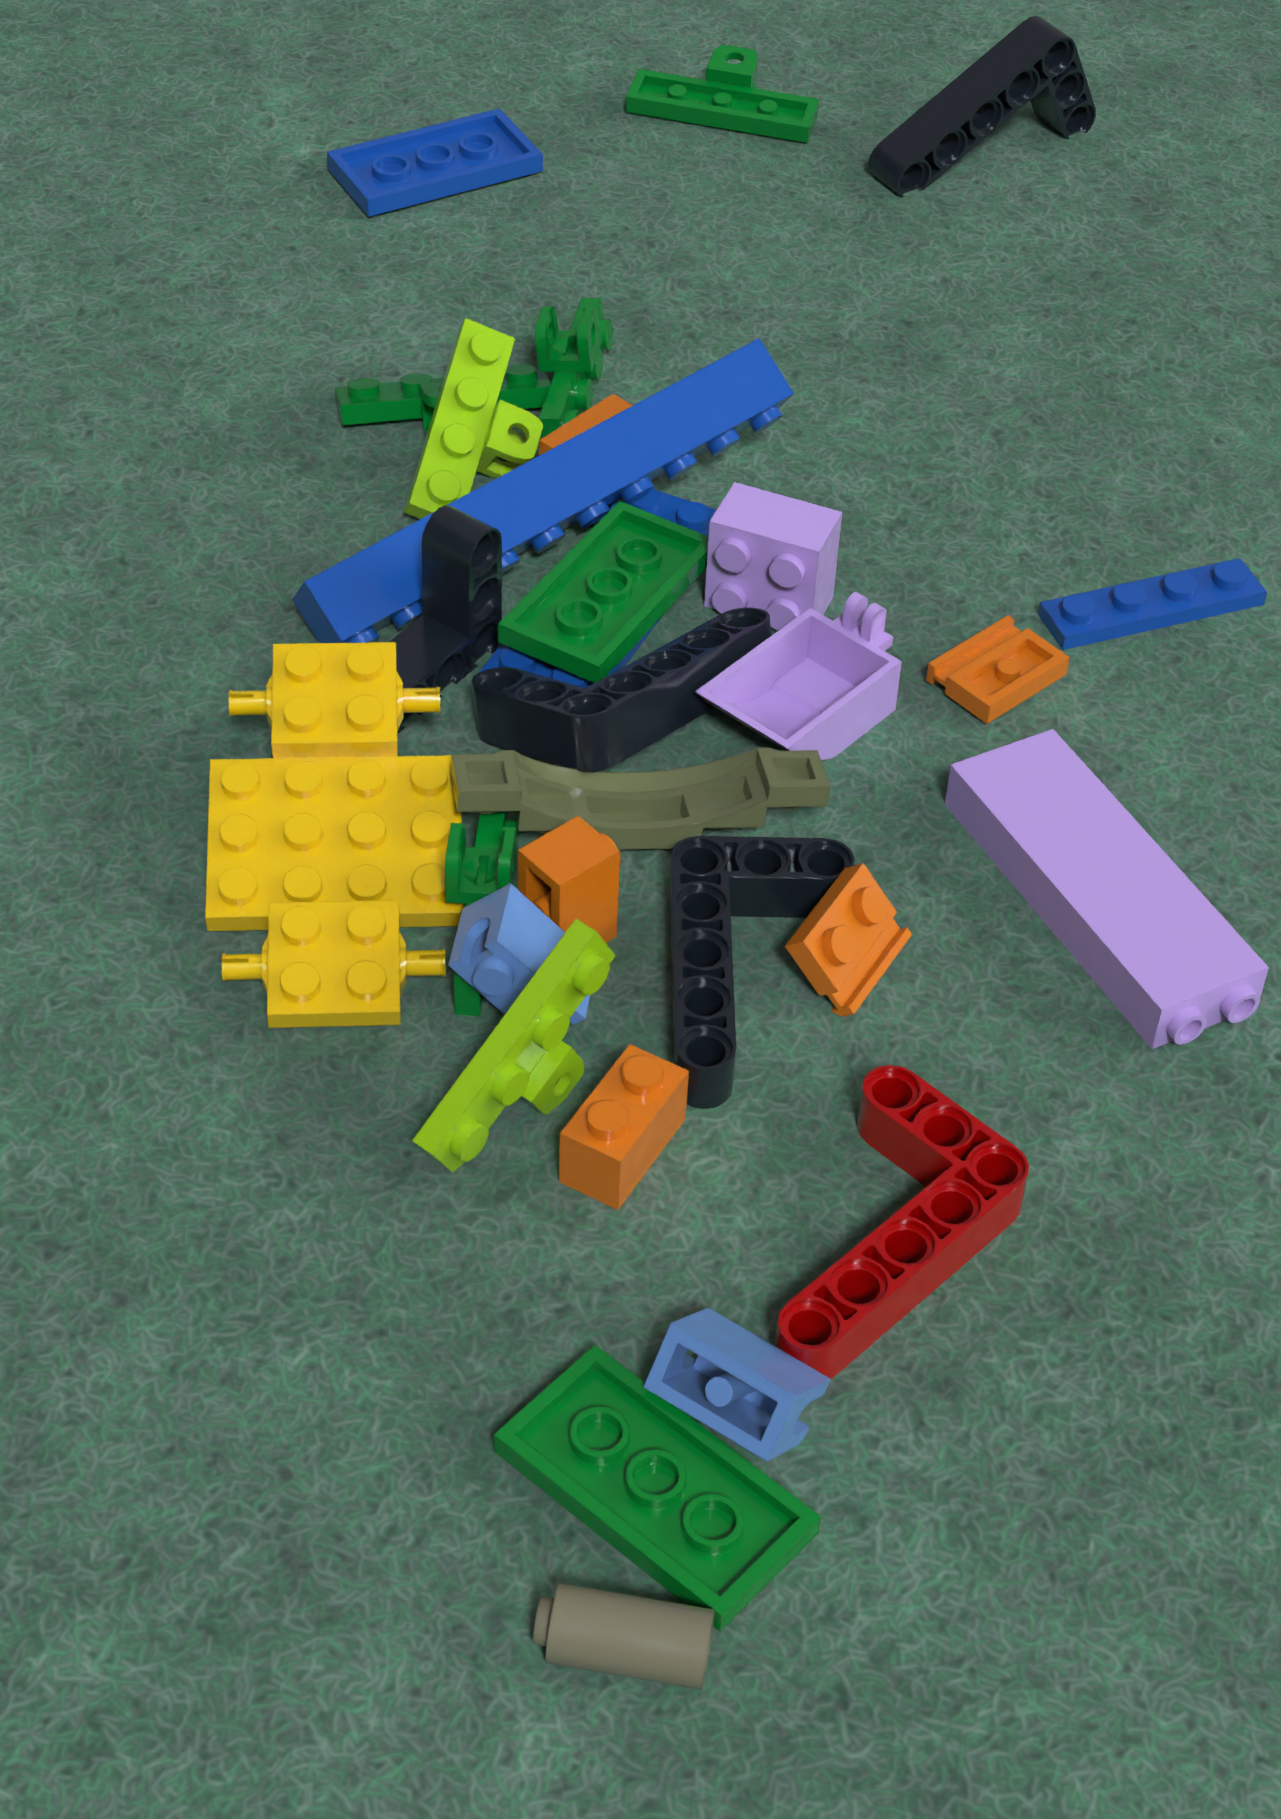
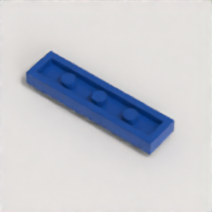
M1238 558L1042 601L1039 605L1038 616L1061 649L1065 650L1261 606L1265 603L1267 591L1242 559Z

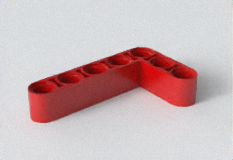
M879 1066L866 1075L863 1080L857 1129L861 1138L868 1145L926 1188L791 1299L779 1313L775 1347L830 1379L834 1378L1011 1225L1021 1211L1029 1171V1163L1026 1156L1015 1145L928 1082L901 1066Z

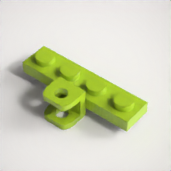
M467 318L460 325L405 504L404 513L422 519L435 512L438 508L448 505L470 493L476 471L496 479L534 458L543 429L540 419L532 413L502 400L496 405L515 338ZM511 427L520 428L521 430H523L526 437L522 435L520 432L512 429ZM498 457L508 460L509 462L501 461L500 459H498Z
M578 919L573 921L412 1141L451 1172H454L464 1162L472 1160L480 1153L488 1139L489 1128L505 1106L512 1105L522 1097L534 1108L548 1115L568 1097L583 1076L585 1067L582 1058L572 1047L564 1043L562 1039L568 1031L571 1016L586 996L592 995L600 989L609 974L610 963L616 956L597 931Z

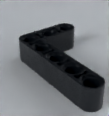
M1029 17L884 138L873 149L869 157V171L901 198L905 197L904 193L916 189L919 191L925 190L1029 101L1037 118L1064 138L1070 139L1068 136L1081 131L1087 133L1095 121L1096 108L1075 42L1042 17Z
M448 505L438 508L431 515L422 535L423 615L390 641L396 642L397 672L403 682V688L440 687L441 692L451 682L459 683L479 666L475 664L478 659L487 652L493 654L499 645L498 623L502 620L501 533L498 529ZM415 712V713L418 714V715H421L423 712ZM403 713L404 717L398 733L406 728L402 724L415 713Z
M752 607L726 611L587 688L517 668L497 667L479 672L471 681L478 736L480 740L486 743L514 750L565 768L577 769L581 772H596L608 769L715 708L695 691L771 636L770 615L765 610Z
M694 836L679 841L673 847L669 882L672 1063L689 1071L687 1105L700 1109L715 1108L725 1103L732 1093L736 1057V1027L731 917L807 918L846 867L854 865L855 858L853 852L845 844L827 838Z

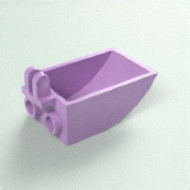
M854 592L848 597L844 605L843 614L832 621L812 608L807 609L695 692L707 703L783 750H818L821 760H827L837 756L896 710L902 661L885 652L893 643V636L884 631L886 609L877 603H872L868 606V599L860 593Z

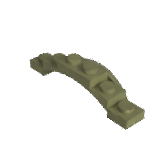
M769 747L754 748L747 752L710 763L648 772H581L577 769L540 762L521 755L514 750H500L493 754H451L450 778L457 812L492 814L497 811H514L518 831H536L539 833H548L574 817L579 816L597 832L609 836L619 850L673 849L679 841L685 838L702 836L703 828L736 830L738 828L764 827L767 807H781L790 810L802 807H827L831 788L818 750L778 751Z

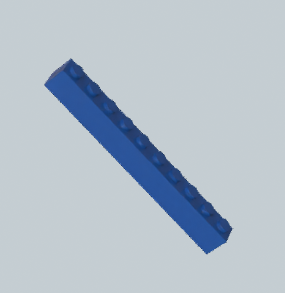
M758 338L453 501L448 506H452L499 530L502 538L503 574L520 562L517 556L519 553L532 546L537 553L547 550L566 536L563 529L578 522L581 528L584 529L602 519L610 511L607 505L622 497L625 503L630 504L647 494L654 488L652 480L666 473L669 480H673L692 469L698 463L695 457L709 450L714 457L731 448L740 441L741 438L738 433L752 427L755 433H759L782 418L783 415L779 408L794 392L764 344ZM433 513L304 581L292 600L319 643L377 642L380 639L377 631L392 623L396 625L398 630L403 629L423 615L422 535Z

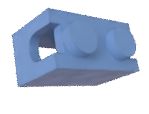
M510 883L462 909L448 966L505 1015L565 932ZM590 995L585 997L571 1016V1024L574 1025L586 1019Z
M706 1308L671 1322L644 1384V1388L768 1462L798 1446L807 1435L810 1427L799 1421L798 1418L811 1401L825 1394L831 1379L712 1309ZM688 1349L698 1355L697 1359L686 1355Z

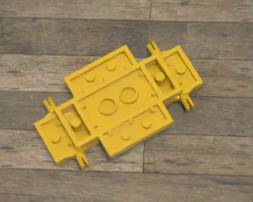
M396 642L273 644L272 675L266 684V690H229L228 697L229 716L267 715V721L271 728L273 758L210 759L205 908L207 931L268 930V936L262 946L261 954L222 953V981L262 980V986L267 994L268 1028L401 1025V995L407 983V976L446 977L445 949L406 951V943L400 933V927L458 926L462 909L464 908V904L447 903L445 894V859L451 823L462 824L461 812H457L450 778L451 755L398 756V729L404 717L403 713H440V687L403 688V682L397 672Z

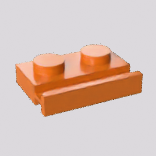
M1007 615L928 663L926 681L932 685L936 682L946 687L945 694L986 724L1067 675L1070 657L1030 629L1026 628L1021 631L1014 626L1015 619L1010 615Z
M864 863L846 867L785 945V948L819 996L827 995L832 1001L834 1007L831 1009V1012L842 1017L855 1014L912 936L908 927L900 929L893 917L897 911Z

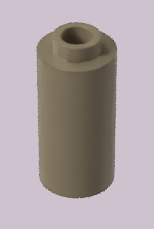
M559 1583L555 1598L542 1596L540 1598L534 1625L533 1644L546 1646L545 1661L549 1664L703 1690L715 1610Z

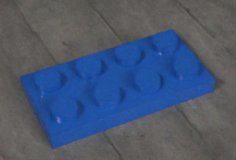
M498 108L328 151L327 165L328 170L366 215L370 217L543 171V154L507 115Z

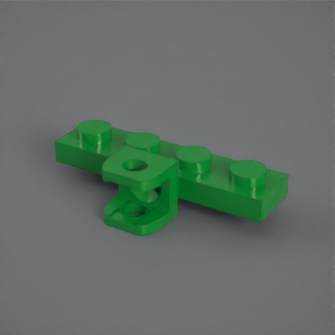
M720 45L713 51L706 67V80L638 69L626 96V112L808 143L818 117L819 99L756 89L754 75L757 70V52L748 48ZM731 59L740 60L741 63L731 64L727 61Z
M581 297L570 330H559L554 306H542L535 325V345L539 372H555L539 416L543 424L541 439L592 406L593 380L601 379L603 371L602 352L603 350H610L613 341L611 319H604L601 298Z
M527 364L508 367L496 405L502 400L522 409L543 407L551 385L546 373L539 372V369L535 366ZM409 374L403 376L400 382L379 383L376 379L360 378L348 382L345 387H335L336 405L341 424L352 425L422 418V428L426 438L444 378L432 379L427 374Z
M508 811L479 814L474 847H466L465 824L451 823L445 859V894L447 903L465 904L466 907L510 883L514 885L519 831L516 820H508ZM454 971L455 1015L481 1017L484 996Z

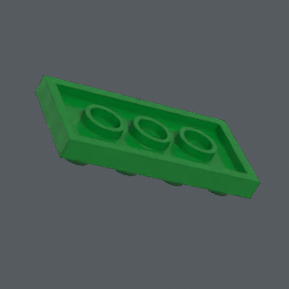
M619 501L498 623V642L594 683L598 682L612 671L707 568L709 536Z
M594 1345L494 1434V1452L685 1605L714 1609L713 1627L721 1632L819 1533L821 1516L685 1412L645 1389L644 1381L598 1346Z

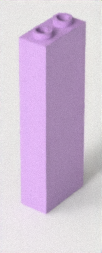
M1054 729L950 765L945 798L947 808L1151 1049L1172 1041L1179 1045L1189 1043L1209 1026L1224 1020L1238 1023L1247 1019L1255 1012L1260 1004L1269 967Z

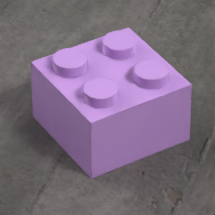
M734 482L709 523L704 606L716 609L721 614L737 608L752 607L765 610L770 615L771 627L777 631L809 608L823 615L834 595L842 512Z

